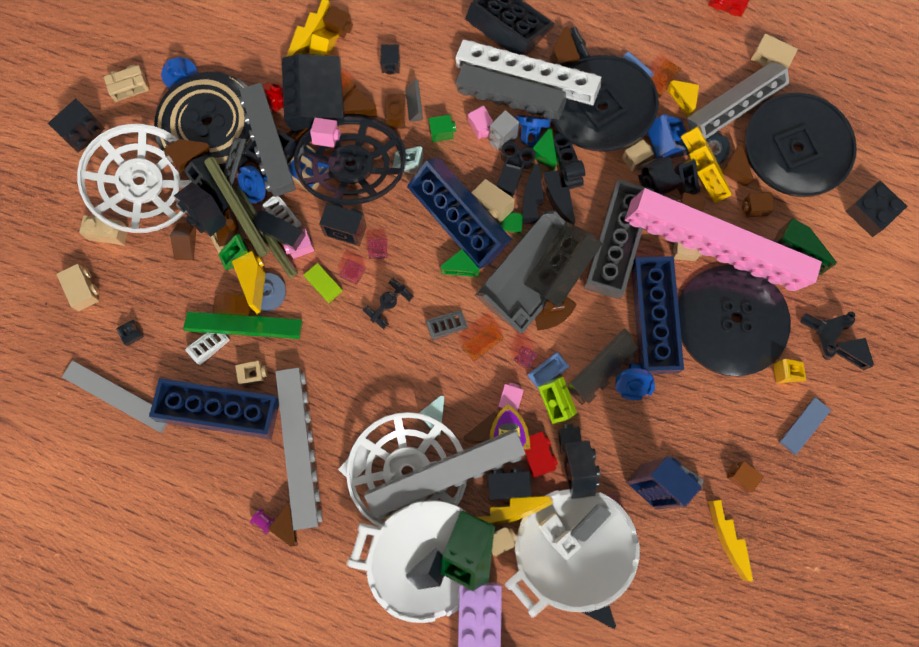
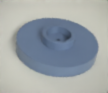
M265 273L261 310L270 311L278 308L284 302L286 286L277 275Z

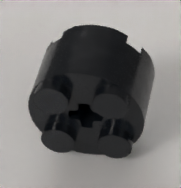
M658 156L640 165L638 171L641 170V174L638 175L641 186L653 189L654 192L663 196L675 190L677 185L681 183V179L675 173L670 157Z

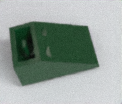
M793 218L778 231L773 241L822 261L819 275L837 263L813 230Z
M463 510L460 511L443 553L441 574L471 591L488 583L495 525Z

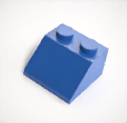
M666 114L655 119L647 135L652 141L653 153L656 157L668 156L671 159L690 153L681 138V135L687 132L683 119Z

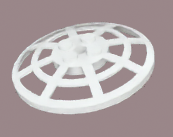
M127 124L109 129L97 136L88 145L79 161L77 183L83 201L94 216L112 228L131 233H147L171 225L184 214L181 211L176 214L170 206L175 201L174 195L179 192V188L186 187L192 181L180 180L179 173L165 157L164 151L146 144L147 133L162 137L169 142L178 140L172 134L155 126ZM139 132L138 143L124 145L117 149H114L107 141L121 134ZM99 146H102L109 155L101 163L98 173L86 171L90 157ZM138 150L137 158L125 161L120 156V154L127 151ZM146 151L155 153L163 159L154 164L145 159ZM114 160L120 166L115 176L105 175L108 165ZM169 165L173 172L174 180H163L160 171ZM142 177L145 181L141 185H136L134 179ZM85 179L97 181L100 195L105 202L96 207L93 206L87 195ZM104 182L116 184L119 193L109 198L104 188ZM162 188H173L170 198L165 203L158 195ZM125 198L134 203L133 212L123 210L115 204ZM153 201L159 207L151 212L141 213L142 203ZM111 208L120 215L132 218L131 228L116 224L105 218L101 213ZM162 212L170 218L165 223L157 226L139 228L140 218L153 217Z
M413 412L391 414L367 427L357 438L351 449L346 472L351 498L363 516L379 527L385 523L379 517L373 518L371 511L361 501L355 486L367 483L370 490L375 488L373 481L384 479L387 483L403 476L401 470L404 466H410L415 471L437 462H429L424 454L430 444L437 450L441 459L446 458L443 448L435 440L441 430L451 439L457 452L463 451L462 446L452 431L442 422L430 416ZM402 418L421 419L430 422L434 427L428 434L418 430L404 429ZM394 420L396 431L385 435L376 444L366 439L368 434L375 428ZM405 435L417 436L424 440L418 449L407 447ZM397 437L399 448L391 454L381 448L387 441ZM361 445L370 450L366 462L365 475L353 477L354 460ZM375 455H378L385 460L383 471L371 473L373 459ZM466 483L458 487L454 498L446 492L438 495L433 493L426 501L440 498L444 502L458 506L463 497Z

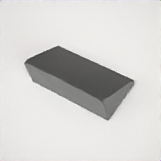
M415 79L405 90L410 122L422 121L423 119L419 81Z
M597 504L570 532V535L582 542L587 541L607 520L611 512L603 504Z

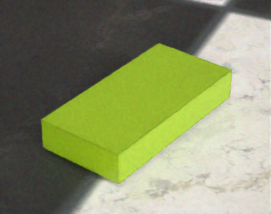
M318 263L303 275L328 304L343 292Z

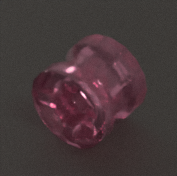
M521 346L519 349L520 353L513 360L522 367L530 369L532 361L538 355L531 349Z

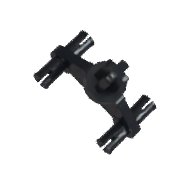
M394 277L388 284L396 291L393 293L385 292L381 295V306L376 313L368 305L362 310L371 318L370 321L372 323L376 322L383 330L389 323L380 316L386 309H393L396 306L397 297L402 295L408 302L414 298L406 289L407 287L404 284L401 285Z
M850 311L846 315L821 321L805 313L800 323L816 331L815 334L818 335L824 354L823 358L830 360L837 352L836 340L843 329H848L855 323L856 315Z

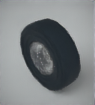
M714 133L706 138L709 147L714 146L716 151L713 154L718 164H721L729 155L730 144L723 135Z

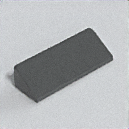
M234 138L224 169V175L232 188L243 156V150L246 146V139Z

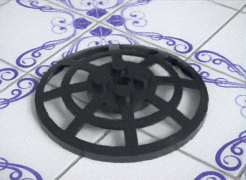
M344 115L345 120L338 121L337 126L360 125L358 134L340 135V139L336 140L334 146L335 151L332 152L329 158L322 156V153L329 148L328 146L321 145L315 153L305 149L312 140L311 129H309L296 146L294 167L300 183L315 197L333 204L358 205L384 196L401 180L406 166V151L399 135L385 123L366 116ZM367 128L377 129L391 140L382 146L375 139L365 136ZM356 140L355 145L341 146L339 142ZM363 142L374 146L377 150L370 153L362 147ZM396 145L400 154L401 165L400 168H389L390 163L387 151ZM382 155L384 168L373 167V160ZM302 156L312 159L313 177L303 178L300 168ZM318 162L329 165L330 172L320 175L318 172ZM350 162L355 163L353 166H347L346 164ZM371 174H380L381 176L373 184L370 185L366 181ZM387 175H397L393 182L378 193L374 190L383 182ZM334 178L341 183L337 189L327 184L325 180ZM319 183L325 189L335 193L333 197L323 195L311 188L309 184ZM359 183L363 188L359 190H346L348 184ZM366 192L370 195L358 199H341L343 195H358Z

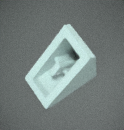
M421 146L405 150L406 166L404 172L417 174L422 167L424 157ZM399 151L395 153L392 168H400Z
M444 396L438 397L420 413L442 422ZM424 421L430 430L434 427L430 422Z

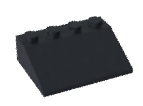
M473 0L465 17L467 22L498 43L500 47L512 53L526 56L555 24L523 0Z
M296 54L282 58L284 121L293 132L312 128L315 118L335 120L337 122L345 120L341 58L339 56Z

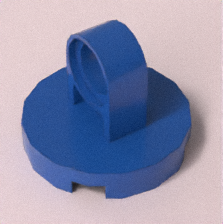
M178 57L167 60V63L162 68L161 77L163 83L170 89L180 80L197 74L198 70L189 59Z
M515 115V119L522 125L521 141L524 145L535 146L540 138L541 127H550L551 119L529 115ZM532 133L533 139L531 142H528L527 137Z
M251 165L241 167L239 169L241 173L237 176L239 187L244 193L246 192L251 203L262 201L265 198V180H268L266 174H260Z
M630 363L629 369L622 371L616 377V391L621 393V397L624 399L642 400V396L647 394L650 396L654 392L655 379L650 372L641 369V364Z

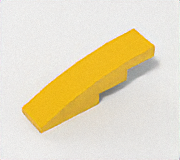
M329 0L321 1L317 14L309 13L305 27L297 26L286 57L306 54L308 52L312 34L323 29L325 26L323 19L331 8Z
M699 126L682 134L681 138L690 152L689 156L691 159H696L698 175L714 203L731 196L732 193Z
M551 496L510 498V507L490 508V516L478 518L495 526L516 521L553 504V498Z
M708 501L714 527L731 564L742 580L753 581L745 539H737L733 519L725 520L722 501Z

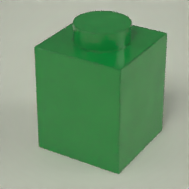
M450 115L429 118L432 143L454 139L453 132H456L455 121H451Z

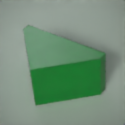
M548 129L532 149L536 153L535 159L553 171L556 169L557 159L552 129Z
M239 234L235 235L218 254L225 270L234 268L232 261L249 253V249Z
M461 249L441 265V274L479 278V268Z

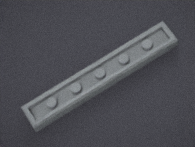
M73 360L62 376L67 381L160 433H163L168 425L167 423L156 422L149 417L152 404Z

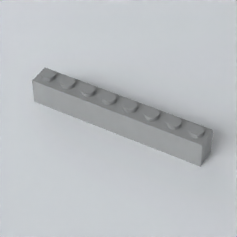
M300 368L276 371L293 530L320 527V522H323V513L318 508L321 496L319 489L316 490L315 483L318 481L317 469L314 470L313 462H316L315 450L311 449V442H314L312 430H309L308 424L311 422L310 411H307L306 403H309L308 392L304 390V384H307L305 372L302 373Z
M513 429L365 491L364 496L373 518L379 517V519L389 516L391 514L390 511L397 508L399 511L414 501H425L429 498L428 495L444 493L449 486H460L466 483L468 478L473 477L476 479L485 475L484 472L487 470L502 468L506 462H517L525 455V451L517 432Z

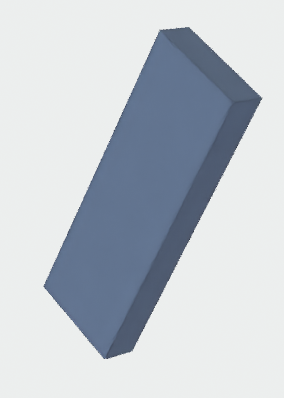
M816 397L813 398L780 439L779 443L796 455L831 409Z

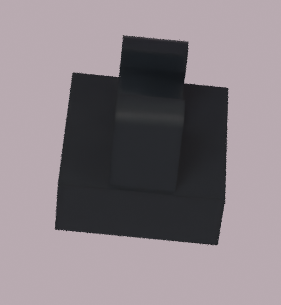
M134 319L116 328L125 346L144 337Z

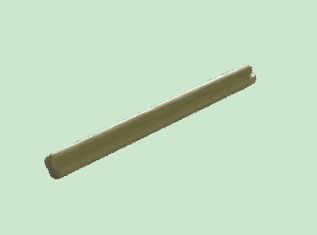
M214 157L207 158L204 161L207 169L260 257L266 256L269 253V249Z
M236 186L233 190L251 221H253L257 211L242 189ZM258 231L288 277L293 278L298 274L297 270L278 242Z

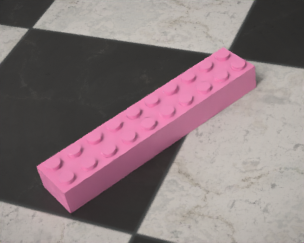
M646 188L631 200L625 217V221L634 227H642L651 234H659L668 241H676L682 244L685 248L699 250V253L704 256L717 258V261L734 265V268L751 272V275L755 277L766 278L770 283L783 285L789 291H797L814 284L818 277L822 261Z

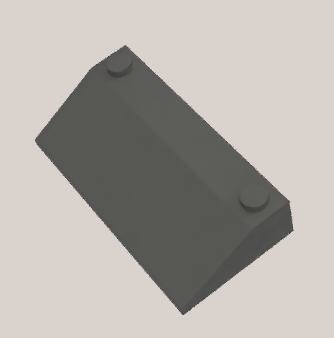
M545 211L477 291L475 296L488 309L518 333L522 334L541 312L546 302L550 301L591 249L556 211Z

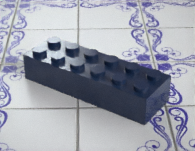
M439 157L426 160L408 184L407 188L479 269L491 264L511 242V237Z
M674 256L635 257L631 269L639 364H641V369L647 370L651 374H679L684 370Z
M159 378L149 417L161 423L272 440L279 400L273 395Z
M669 456L641 464L626 481L655 510L686 507L702 489V486L698 483L699 479L691 472H685L681 468L682 464L676 458H670Z

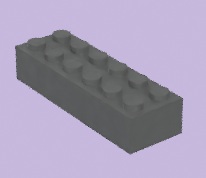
M617 180L613 188L584 289L619 300L624 295L643 230L642 227L630 225L629 222L625 221V217L631 200L646 187Z

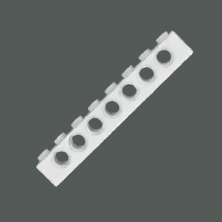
M463 40L456 55L457 68L461 69L463 64L565 91L566 98L594 105L601 85V77L596 74H589L578 69L563 67L560 64H552L541 59L515 54L508 50H500L489 45L478 44L474 41Z

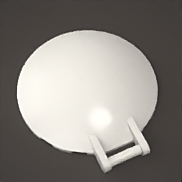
M569 489L556 490L545 495L553 498V504L521 520V525L516 535L517 540L515 541L516 561L519 571L506 582L505 586L508 590H512L525 605L532 618L539 614L547 605L570 612H588L611 604L627 590L638 568L640 547L632 520L616 501L600 492H596V495L592 497L571 499ZM597 504H603L611 512V515L587 541L582 542L576 539L581 548L568 560H565L555 550L538 527L548 516L556 514L565 529L572 531ZM523 580L540 600L536 605L519 587L518 583Z
M421 501L400 509L387 519L381 527L359 523L357 529L359 533L352 555L348 558L347 566L367 571L368 583L375 599L391 615L401 620L415 623L433 622L435 619L445 615L448 617L459 610L458 583L444 576L440 587L418 590L405 575L435 548L442 554L444 553L459 513L463 509L444 501ZM367 534L373 535L366 560L359 559Z

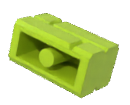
M564 377L547 381L538 387L552 424L568 420L578 413L568 387H566Z

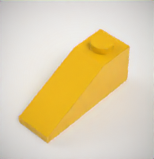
M250 251L233 260L232 263L248 305L258 314L261 312L266 275L263 266H265V263L260 256L257 257L253 251Z

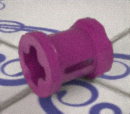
M260 508L251 518L250 524L257 525L267 535L270 532L268 529L275 518H270Z

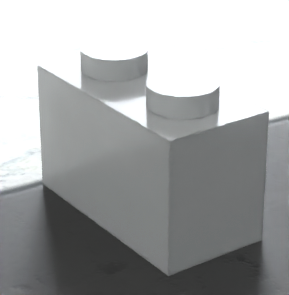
M506 110L490 125L489 143L494 149H499L500 151L505 142H513L517 138L519 121Z

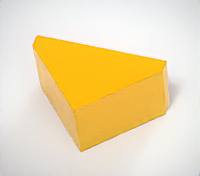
M325 29L316 31L312 34L309 55L330 56L339 35Z
M673 80L667 92L687 117L693 114L696 108L699 85Z
M784 359L773 364L776 383L806 381L804 362Z

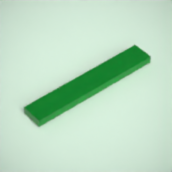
M187 312L183 329L187 332L300 339L303 322L302 319Z

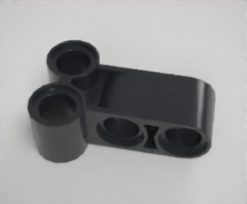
M559 133L553 140L557 165L561 172L562 186L569 187V190L584 186V164L582 160H578L571 141L566 140Z
M512 141L505 142L501 150V159L505 164L496 187L513 198L523 169H530L534 165L535 151L530 147H525L520 151L516 143ZM511 150L514 154L508 155L505 151ZM529 156L531 160L526 161L522 157Z

